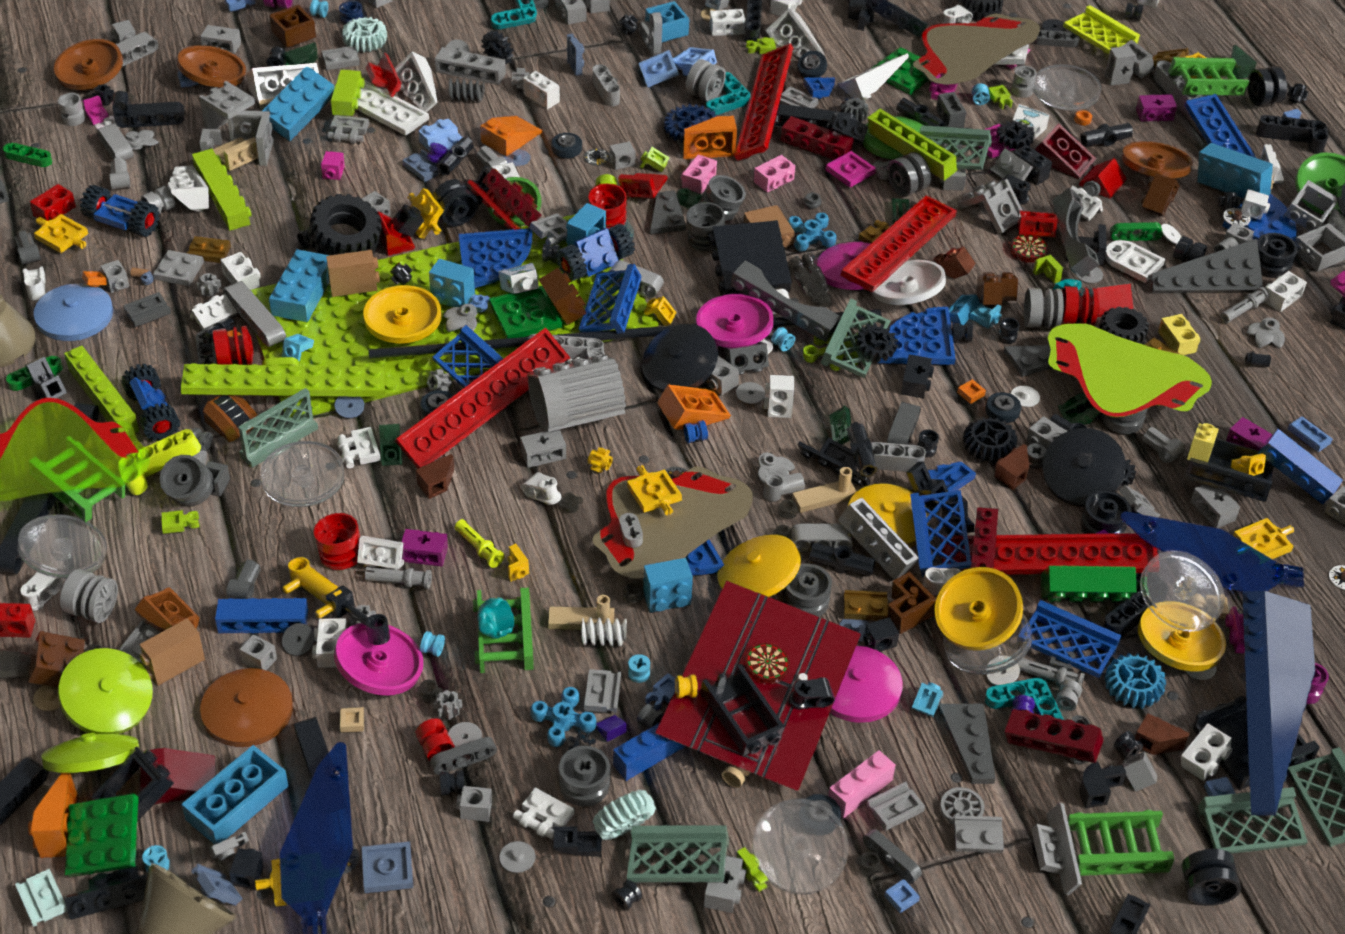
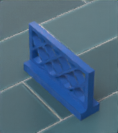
M628 264L626 270L598 273L596 275L585 308L587 314L583 315L579 326L580 333L615 329L617 334L625 332L642 278L635 264ZM623 277V279L620 282H616L618 279ZM609 279L605 283L600 285L602 280ZM614 283L615 285L607 291L606 288ZM619 290V293L613 297L612 294ZM603 291L604 294L596 299V296ZM609 297L610 300L602 305L601 303ZM615 303L614 307L608 311L607 309ZM598 305L600 306L597 310L591 313L592 309H594ZM604 311L606 312V313H605L603 316H601L599 319L596 318V317H597L598 315H600L602 312H604ZM610 318V323L602 324L604 321ZM593 319L595 320L594 323H592L591 325H588V326H587V324H588L590 321H592Z
M467 325L461 329L460 333L432 357V360L444 369L445 372L449 373L463 388L469 385V380H476L483 374V368H492L504 359ZM461 341L466 345V350H455L454 345ZM452 355V363L443 362L440 357ZM455 355H466V363H455ZM468 355H477L480 358V363H469ZM455 367H466V375H457ZM469 368H480V376L469 375Z
M961 490L919 496V493L910 494L922 578L925 576L926 570L932 567L948 569L970 568L971 556ZM958 497V503L954 508L945 504L949 498ZM935 501L938 505L933 511H930L925 507V502ZM941 507L950 511L944 519L936 515ZM953 514L961 518L956 527L947 522ZM932 518L941 522L935 530L927 525ZM944 525L952 529V532L947 537L938 533ZM956 533L964 538L959 545L950 541ZM935 536L943 540L938 548L930 544V541ZM946 544L955 548L950 556L941 552ZM958 552H961L966 556L967 561L956 562L953 558ZM937 555L946 559L942 565L933 566L932 561Z
M1040 600L1036 611L1021 633L1018 642L1050 657H1056L1061 662L1069 663L1072 667L1100 678L1110 658L1117 650L1121 635ZM1035 621L1040 622L1046 626L1038 627ZM1055 630L1067 635L1058 636ZM1050 631L1053 637L1044 639L1041 633ZM1036 634L1039 640H1031L1026 636ZM1075 639L1083 641L1087 644L1078 645ZM1070 640L1073 646L1064 648L1062 642ZM1056 643L1060 649L1053 650L1047 644ZM1096 648L1101 649L1107 653L1098 654ZM1090 649L1093 655L1084 657L1082 651ZM1067 652H1076L1079 658H1071ZM1097 661L1099 669L1089 666L1088 662Z

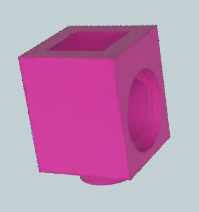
M326 151L321 163L322 177L324 179L340 180L345 168L344 154Z

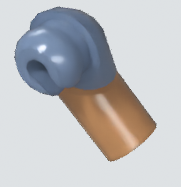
M134 267L131 269L132 277L140 278L145 285L152 284L154 277L150 270Z

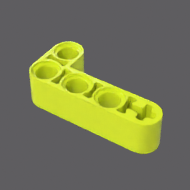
M185 429L138 450L139 453H131L126 455L127 458H121L118 462L121 478L132 495H140L148 487L147 476L161 471L165 463L175 456L196 455L201 450V445L192 430Z

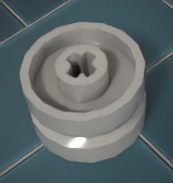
M704 59L697 60L687 76V93L707 102L717 98L724 86L725 69L716 64L712 65V63Z

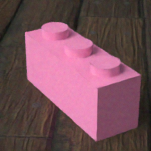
M878 750L830 787L828 796L839 805L843 819L893 781L895 764Z

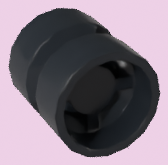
M1182 236L1175 247L1173 257L1181 261L1187 259V262L1205 256L1207 245L1200 242L1193 244V239Z

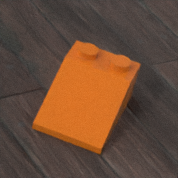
M518 116L494 117L480 126L481 143L506 157L542 133L541 129Z
M717 116L684 129L683 159H695L697 155L707 158L733 157L736 150L737 134L734 116Z
M667 385L657 402L663 414L669 420L670 425L677 430H683V425L686 423L696 424L697 421L704 420L706 425L731 417L716 392L710 389Z
M61 773L34 810L33 820L29 821L28 833L30 836H33V847L38 850L40 858L66 857L69 805L76 804L78 800V794L71 773Z

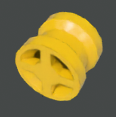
M676 675L675 693L677 698H683L684 696L696 698L697 679L695 675H689L688 677Z

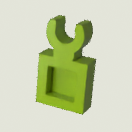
M773 38L757 39V42L746 41L748 53L759 51L760 54H764L776 49Z
M1004 85L988 88L990 98L994 103L999 102L1000 109H1004V104L1012 108L1013 101Z
M183 510L162 512L163 534L185 531L184 527L187 526L190 528L200 527L198 511H191L185 515Z
M745 847L738 850L736 858L743 859L742 869H746L745 877L748 881H752L758 892L767 888L765 882L768 879L758 869L759 862L756 856L750 854Z

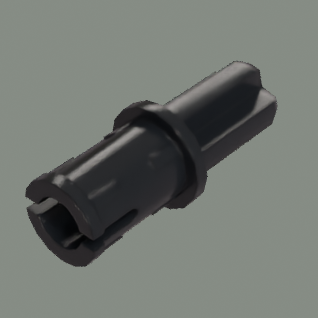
M227 318L221 323H215L213 327L205 331L204 337L212 341L214 340L213 330L226 329L227 332L233 330L235 324H230L234 320Z

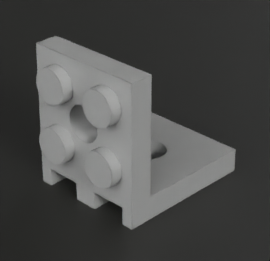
M227 81L224 82L222 88L218 89L215 87L211 89L210 95L206 97L203 95L199 96L205 129H218L228 123L227 119H231L255 104L254 97Z
M242 111L231 119H227L230 139L233 141L242 137L246 141L255 137L260 166H267L274 137L271 135L272 123L269 122L270 112ZM243 125H248L251 129H246Z
M1008 179L999 182L993 180L985 184V186L981 184L974 188L973 193L968 192L962 196L963 199L957 202L960 209L983 202L998 234L1003 233L1018 223L1019 212L1023 211ZM1002 206L1006 208V214L1003 212Z

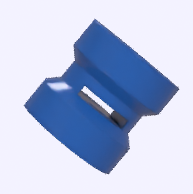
M704 420L697 421L696 424L686 423L683 425L684 437L687 443H693L698 439L701 441L708 439V430Z

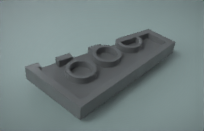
M939 704L938 711L945 720L947 731L951 733L953 744L960 753L961 762L971 784H994L996 778L984 704Z

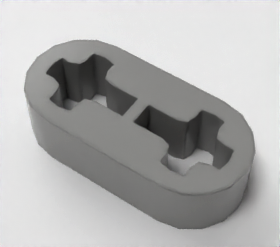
M632 513L621 515L619 525L625 545L631 548L639 547L643 543V532L638 517Z

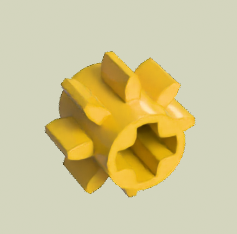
M598 447L597 450L593 449L588 457V464L592 465L590 469L598 473H602L603 470L608 471L613 461V457L609 456L610 451L602 447Z

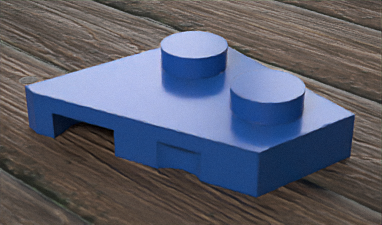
M835 77L804 78L803 85L812 97L822 99L823 97H829L835 85Z
M963 462L937 465V469L928 470L931 479L944 480L948 492L959 490L975 479L976 475Z

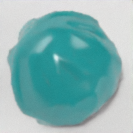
M500 597L489 598L480 606L477 620L479 631L482 634L493 639H499L512 632L514 616L506 600Z

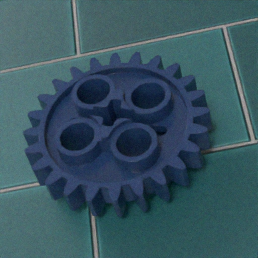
M691 104L688 107L682 105V108L676 106L675 110L671 109L670 113H667L664 129H666V133H669V137H674V141L680 139V143H683L684 129L718 115H715V111L710 112V108L704 109V106L699 108L697 104L694 107Z

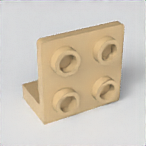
M240 137L213 149L215 154L220 156L221 163L230 171L259 158L255 137L246 141Z

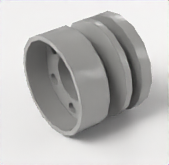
M1027 288L1024 298L1025 327L1039 328L1042 319L1045 328H1050L1051 324L1053 328L1061 325L1064 314L1062 290L1054 289L1052 291V289H1047L1043 297L1041 288Z
M76 569L68 576L62 588L60 596L61 609L65 613L77 617L82 616L96 623L104 622L115 606L118 595L117 583L111 578H105L101 575L96 576L92 572Z

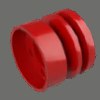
M610 183L595 186L588 195V204L606 210V228L617 224L625 225L627 213L626 192L621 187Z
M1064 286L1062 288L1064 314L1061 325L1075 324L1078 318L1079 324L1086 323L1095 326L1099 313V294L1097 288H1091L1089 291L1087 287H1084L1079 296L1077 287Z
M241 326L242 335L239 336L237 327H233L232 337L228 336L226 329L213 330L218 365H231L235 359H237L238 365H243L242 358H246L247 365H252L254 351L252 339L246 326Z
M334 513L320 519L315 525L313 532L321 563L332 570H343L358 563L360 540L357 520L346 513Z

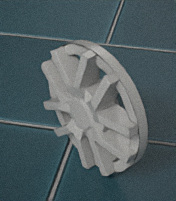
M964 787L948 790L943 795L940 803L942 816L949 821V824H955V815L974 816L973 814H979L978 816H983L985 809L982 798L975 791ZM959 792L958 798L952 794ZM962 792L967 793L968 797H962ZM971 795H972L977 801H970Z

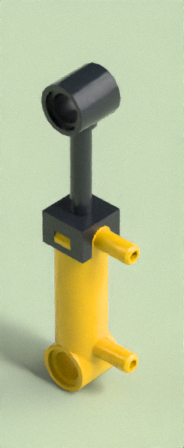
M298 557L289 562L288 569L291 582L282 587L285 594L298 587H303L326 604L315 611L317 618L321 619L331 613L339 619L349 613L366 626L368 640L371 644L383 645L390 640L388 619L385 615L373 614L369 617L355 608L353 592L344 585L338 587L310 567L308 559Z

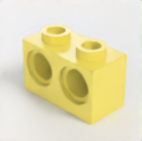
M1182 314L1161 319L1158 333L1168 347L1181 355L1196 353L1200 337Z
M1199 423L1187 460L1195 458L1208 462L1219 429L1208 423Z

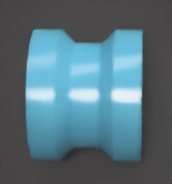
M312 0L310 5L311 15H320V17L325 18L328 13V2Z
M983 83L973 86L971 92L974 103L977 105L986 104L990 100L988 87Z
M780 327L773 333L771 342L779 345L780 350L787 351L794 345L795 336L791 333L788 334L784 327Z
M426 631L421 641L420 651L422 653L430 652L433 656L439 657L444 647L445 636L440 634L435 636L432 632Z
M644 655L632 656L628 664L629 678L636 683L647 681L650 677L649 658Z
M154 845L144 851L142 859L147 873L152 863L166 870L169 869L170 862L165 848Z

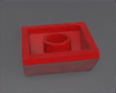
M1115 158L1095 165L1079 182V186L1083 187L1088 181L1097 182L1100 185L1099 195L1111 199L1126 182L1127 178Z
M377 211V215L381 219L380 224L382 225L380 240L387 255L390 256L414 250L415 245L411 237L399 233L391 221L392 218Z
M1131 284L1097 288L1099 294L1098 317H1102L1106 310L1109 311L1110 308L1129 307V309H1134Z

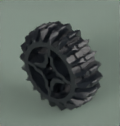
M981 417L980 420L974 419L973 422H969V425L964 430V450L968 451V455H973L974 460L979 458L981 462L988 461L991 464L992 461H995L997 463L1000 458H1005L1016 448V430L1012 429V425H1006V421L1001 422L998 418L996 420L991 417L988 419Z

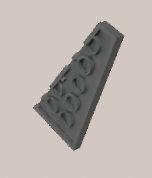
M1257 239L1152 273L1150 276L1152 293L1255 292L1256 288L1263 287Z

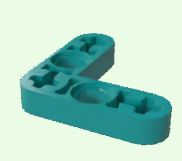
M516 0L518 9L494 13L491 17L492 27L495 29H505L534 23L537 18V10L533 0H528V4H522L521 0ZM510 16H517L518 20L513 21L510 19Z
M725 72V82L722 88L727 94L711 99L706 104V109L710 108V112L715 111V115L746 106L750 100V92L729 72Z
M1032 678L992 686L986 692L985 703L990 708L1000 709L1013 706L1012 702L1015 696L1010 692L1017 690L1022 695H1027L1034 699V711L1036 714H1047L1064 720L1047 683L1043 679ZM1045 703L1048 704L1051 707V709L1043 710L1039 705Z

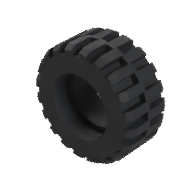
M336 194L334 197L332 195L328 196L325 200L319 201L312 210L308 231L310 244L317 253L329 256L372 250L374 254L375 249L378 247L381 233L380 216L377 215L378 212L374 207L371 208L369 202L362 201V198L358 196L352 197L351 194H346V196L342 194ZM346 224L357 229L359 233L344 235L334 231L331 226Z

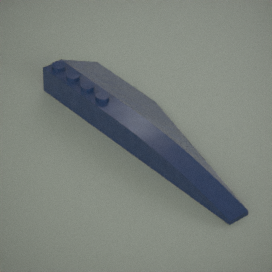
M1242 591L1251 815H1276L1282 787L1287 776V769L1291 762L1292 751L1300 730L1302 715L1305 711L1311 683L1315 676L1311 605L1267 591Z

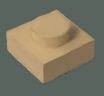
M364 707L341 708V732L364 731Z

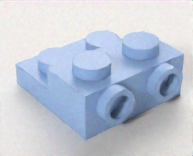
M692 47L673 58L677 70H682L683 75L688 76L690 69L699 59H704L712 63V65L717 62L714 50Z
M448 118L445 120L439 119L435 124L431 126L424 125L418 130L419 142L427 150L430 151L431 143H439L447 148V152L443 157L462 138L458 133L457 126Z

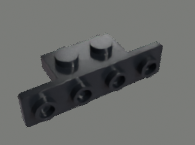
M867 0L865 7L919 38L922 37L923 32L928 26V23L888 0Z
M829 437L820 451L801 441L797 444L800 454L804 457L816 459L818 464L825 468L828 466L833 468L834 472L838 475L841 468L849 467L852 470L851 480L855 484L869 486L870 481L868 477L860 475L856 471L858 468L857 462L854 461L850 448Z
M135 866L120 869L109 874L100 873L95 875L93 878L88 879L89 890L65 896L69 919L72 920L143 901L148 874L140 876L138 867Z

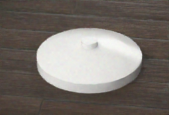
M908 260L872 294L877 300L892 305L921 302L933 297L943 289L946 283L945 271L939 264L931 261Z

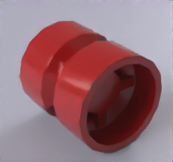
M440 719L426 720L415 731V735L429 761L434 755L455 748L451 737L447 734V730Z

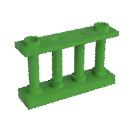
M1173 57L1168 70L1170 75H1181L1184 79L1183 95L1216 94L1243 96L1249 83L1247 79H1236L1232 73L1236 64L1234 58ZM1190 76H1197L1198 79H1191ZM1205 76H1212L1213 79H1206ZM1220 76H1227L1228 79H1221Z
M70 436L66 438V450L48 462H41L37 457L29 460L30 475L85 523L92 519V506L113 492L121 499L125 497L126 485L124 480L114 475L86 451L80 442L73 440ZM70 457H74L79 462L60 475L55 474L51 470ZM85 468L93 474L74 487L69 486L65 482ZM99 480L107 486L88 499L83 498L79 494Z
M529 587L520 588L521 597L506 600L511 608L521 610L522 614L514 616V625L522 627V631L507 634L499 639H493L483 635L478 628L479 651H475V664H480V673H485L484 661L520 659V662L524 661L525 670H534ZM477 590V599H473V612H478L480 606L485 602L482 601L481 590ZM509 642L523 644V648H519V651L484 653V644Z
M1145 810L1141 812L1086 814L1077 812L1069 814L1070 831H1077L1082 855L1077 857L1080 876L1170 872L1175 860L1173 851L1161 850L1156 831L1163 816L1162 811ZM1146 828L1152 852L1138 851L1133 829ZM1109 829H1123L1128 853H1116L1114 851ZM1086 830H1100L1105 854L1091 853Z

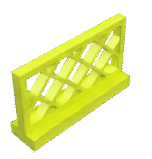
M1092 6L1086 7L1084 13L1063 24L1064 28L1108 54L1110 53V47L1118 48L1131 40L1138 44L1140 34Z

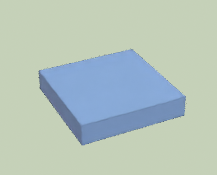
M669 50L639 63L648 88L679 75Z

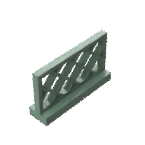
M921 126L920 134L936 144H950L944 149L948 151L954 149L956 151L954 153L956 158L960 156L963 159L960 162H956L957 168L983 169L988 147L992 143L990 130ZM958 145H967L961 150L956 147ZM975 146H984L978 151L974 149ZM971 150L973 154L966 158L964 153ZM976 157L980 160L979 164L970 162Z
M850 298L820 364L828 367V364L831 363L865 378L872 361L870 356L863 357V353L858 352L859 346L855 345L857 334L852 335L850 328L857 327L858 331H860L862 325L869 324L872 327L873 323L879 322L886 329L891 320L856 306L857 301ZM856 313L863 315L866 320L858 321ZM850 340L854 347L846 348L843 342ZM856 351L859 358L852 359L849 353ZM844 354L847 360H838L836 356ZM862 362L865 369L857 368L854 363Z
M306 388L238 427L242 450L239 451L240 457L249 466L255 467L318 429V423L313 420L310 393ZM304 398L300 406H297L298 401ZM288 407L283 416L280 415L282 410ZM296 409L297 411L295 412L293 417H289L292 411ZM271 417L266 425H263L265 420ZM277 419H280V421H279V423L277 424V426H276V427H272V426L274 425V423L276 422V420H277ZM254 427L249 435H246V431ZM260 429H263V431H262V433L260 434V436H259V437H256V435H257V433L259 432V430H260Z
M1338 747L1332 749L1329 755L1288 767L1287 770L1330 847L1345 842V825L1333 820L1336 813L1345 816V809L1339 808L1341 800L1345 801V755L1341 748ZM1328 763L1332 769L1331 773L1327 774L1317 770L1318 766ZM1305 771L1311 773L1309 781L1299 778L1296 773ZM1314 775L1327 779L1325 787L1312 783ZM1330 781L1342 786L1341 793L1328 789ZM1309 788L1322 792L1319 800L1309 797L1307 793ZM1325 794L1338 798L1336 806L1322 801ZM1320 807L1333 811L1330 819L1320 816L1318 813ZM1330 826L1344 830L1343 835L1333 838L1329 832Z
M1293 787L1282 788L1278 809L1289 807L1291 813L1289 820L1277 812L1276 815L1270 816L1267 823L1256 815H1251L1250 792L1204 797L1198 806L1200 815H1204L1214 849L1226 850L1233 854L1301 846L1308 843L1294 802L1296 794ZM1241 812L1249 817L1245 825L1232 817L1234 813ZM1211 815H1219L1227 821L1221 828L1213 822ZM1273 817L1285 824L1281 832L1269 824ZM1251 819L1263 827L1259 835L1247 827ZM1229 822L1241 829L1237 837L1224 830ZM1287 827L1295 830L1299 839H1291L1286 836L1284 832ZM1266 829L1278 837L1275 842H1269L1261 837ZM1243 831L1256 839L1253 844L1247 845L1239 839ZM1221 834L1233 842L1230 847L1221 848L1218 840Z
M726 825L632 826V843L627 880L632 882H724L726 852L729 847ZM637 848L650 849L643 856L637 853ZM663 848L674 849L666 856L660 852ZM686 848L698 849L690 856L683 851ZM710 848H721V851L714 856L707 852ZM656 854L661 860L651 866L647 860ZM679 854L685 860L675 866L670 860ZM703 854L709 860L699 866L694 860ZM641 864L648 869L642 874H634V870ZM665 864L672 869L666 874H660L657 871ZM689 864L696 869L690 874H684L681 871ZM712 864L719 868L718 874H708L705 870Z

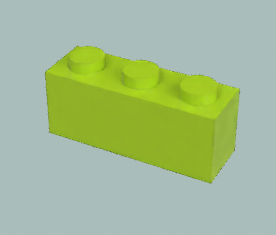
M340 70L331 99L332 115L353 116L355 109H358V99H361V88H364V78L361 77V71Z

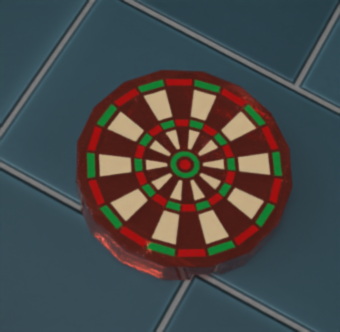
M1019 235L1011 243V253L1014 257L1017 258L1018 256L1023 262L1034 263L1035 260L1047 255V244L1038 236Z
M756 644L746 654V672L759 683L776 684L782 681L788 673L790 664L788 656L783 649L774 644Z

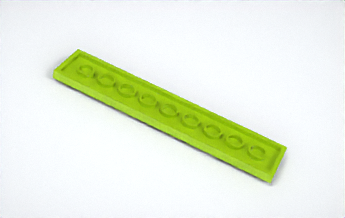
M184 364L181 394L293 396L306 388L310 396L385 397V367Z

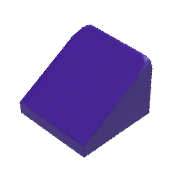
M616 715L596 724L597 730L606 742L626 733V723Z

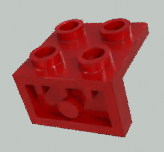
M620 174L618 182L619 186L626 192V196L651 199L655 198L668 178L667 175Z

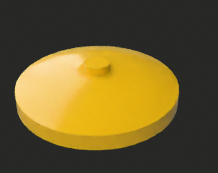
M409 285L393 286L377 292L367 301L363 312L364 323L368 331L380 340L390 343H411L424 339L437 329L441 321V306L438 299L423 288Z
M873 484L860 489L851 497L848 506L854 501L863 498L909 548L917 545L910 494H913V492L893 484Z
M763 535L752 538L735 547L723 559L724 566L718 570L717 574L718 582L721 589H723L727 580L770 597L785 588L796 576L801 563L799 551L793 541L784 536Z
M987 567L970 568L954 575L941 588L935 603L936 622L945 638L960 648L974 651L990 649L1005 642L1018 628L1023 614L1022 597L1014 581L1005 573Z
M1177 602L1154 604L1145 610L1138 625L1139 637L1145 648L1161 662L1180 670L1196 672L1211 669L1220 662L1226 650V639L1219 625L1204 612L1186 604Z

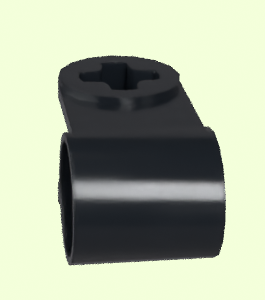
M1006 175L1002 180L1008 179L1019 204L1028 203L1030 183L1020 180L1013 175Z
M827 678L797 681L794 685V691L788 698L790 705L800 710L816 707L824 708L835 702V697Z

